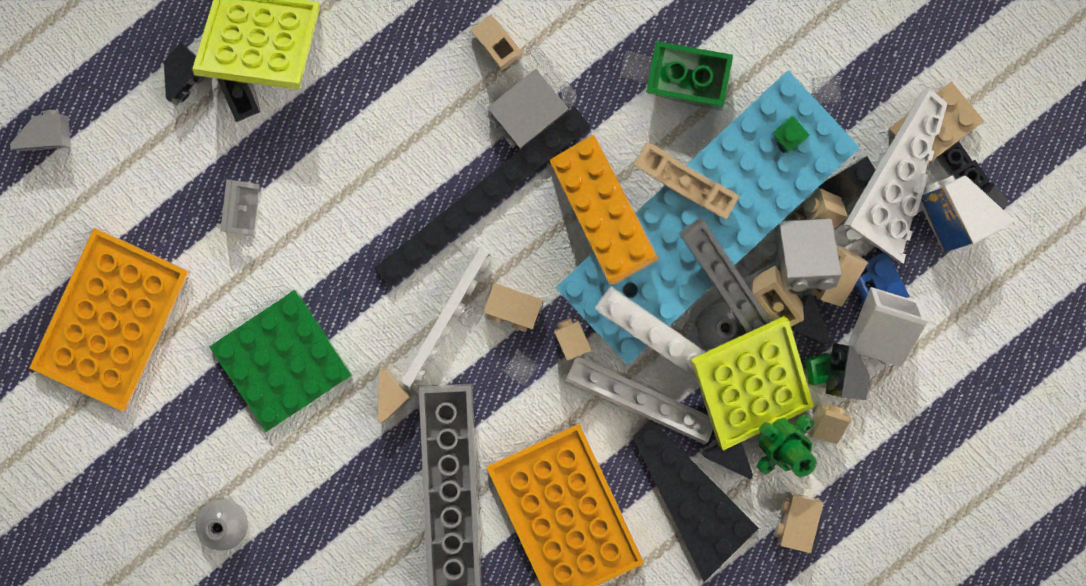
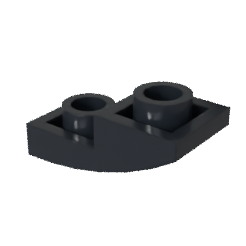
M959 141L936 158L949 176L953 175L955 179L966 176L977 187H981L990 181L977 161H972Z

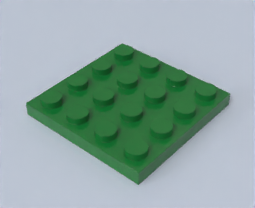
M297 290L292 291L209 346L265 432L353 375Z

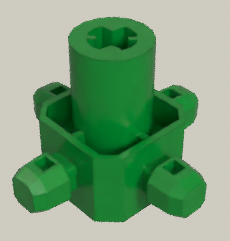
M802 415L795 421V425L786 418L777 419L773 424L764 422L759 427V432L762 435L759 438V447L766 454L756 466L764 475L769 474L775 469L774 466L776 464L785 471L791 470L798 477L808 476L814 471L817 462L816 458L810 453L812 451V442L804 434L811 430L815 422L808 415Z

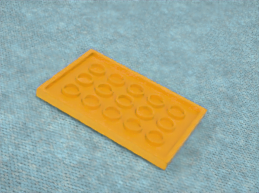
M93 228L29 368L118 410L126 411L190 271L98 228Z
M580 423L486 466L541 586H598L645 564Z

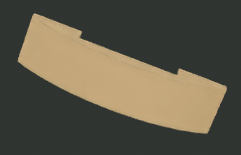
M646 142L634 163L635 167L658 182L724 219H727L740 197L719 183L711 181L672 158L670 154L650 142Z

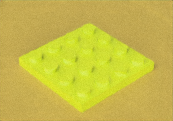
M213 0L193 66L194 75L300 90L320 11V3L309 0Z
M784 316L690 359L718 445L722 450L759 434V427L764 422L773 424L777 419L786 418L788 420L814 408L790 322Z

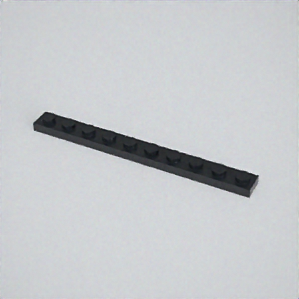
M574 106L374 268L389 287L392 288L591 126Z

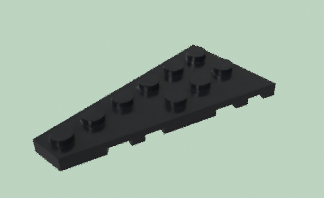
M649 419L632 437L705 582L759 528L653 420Z

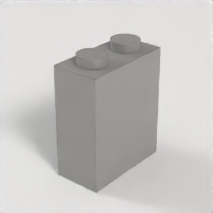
M534 69L487 107L490 112L487 117L496 128L501 126L507 134L503 137L512 148L517 146L521 150L567 113L569 109L540 72Z
M832 219L781 221L778 224L775 236L784 290L804 291L810 288L829 290L837 287L842 274Z

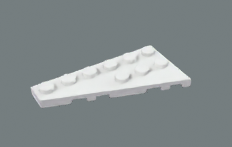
M925 88L919 95L845 222L846 226L900 263H904L906 254H903L906 241H910L912 231H910L913 216L918 213L928 176L925 174L928 160L932 161L934 151L931 150L934 138L940 132L947 107L946 101L931 89Z

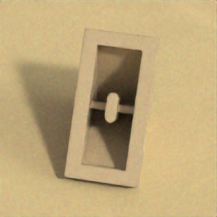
M388 369L379 370L377 422H384L411 396L408 390Z

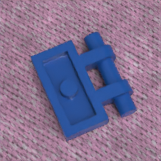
M884 252L866 260L868 262L864 268L866 272L860 275L853 287L857 289L862 299L860 301L862 307L869 292L865 283L869 280L876 289L905 298L910 297L892 260Z

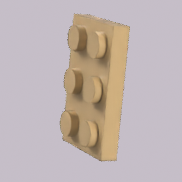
M952 81L936 93L947 102V107L940 132L934 138L931 149L934 151L932 161L984 122ZM908 114L888 129L894 138Z

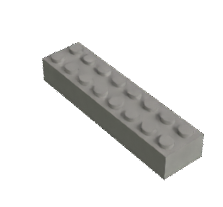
M473 384L421 386L419 388L428 586H482Z

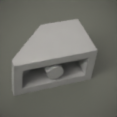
M58 110L43 111V115L33 116L10 143V149L32 151L71 147L68 116L59 114Z

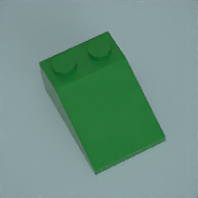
M656 41L646 93L694 106L722 111L733 54Z

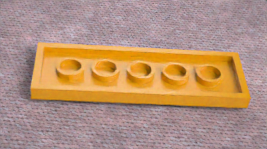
M594 134L549 160L611 285L659 259Z

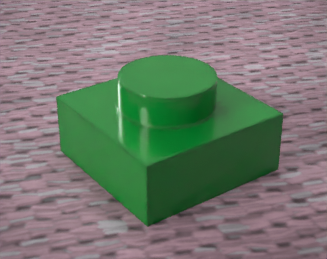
M794 115L790 116L771 133L787 153L793 151L810 136Z
M824 353L805 359L808 384L815 386L827 381L830 354Z

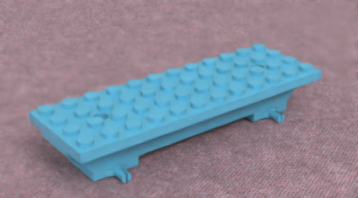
M787 70L686 165L740 196L727 219L708 211L664 185L635 212L659 258L657 261L611 285L593 252L555 288L628 365L648 345L595 309L610 287L670 326L713 286L679 236L681 231L700 217L705 221L733 265H735L860 147L792 73ZM794 115L810 136L793 151L787 153L771 133L790 116Z

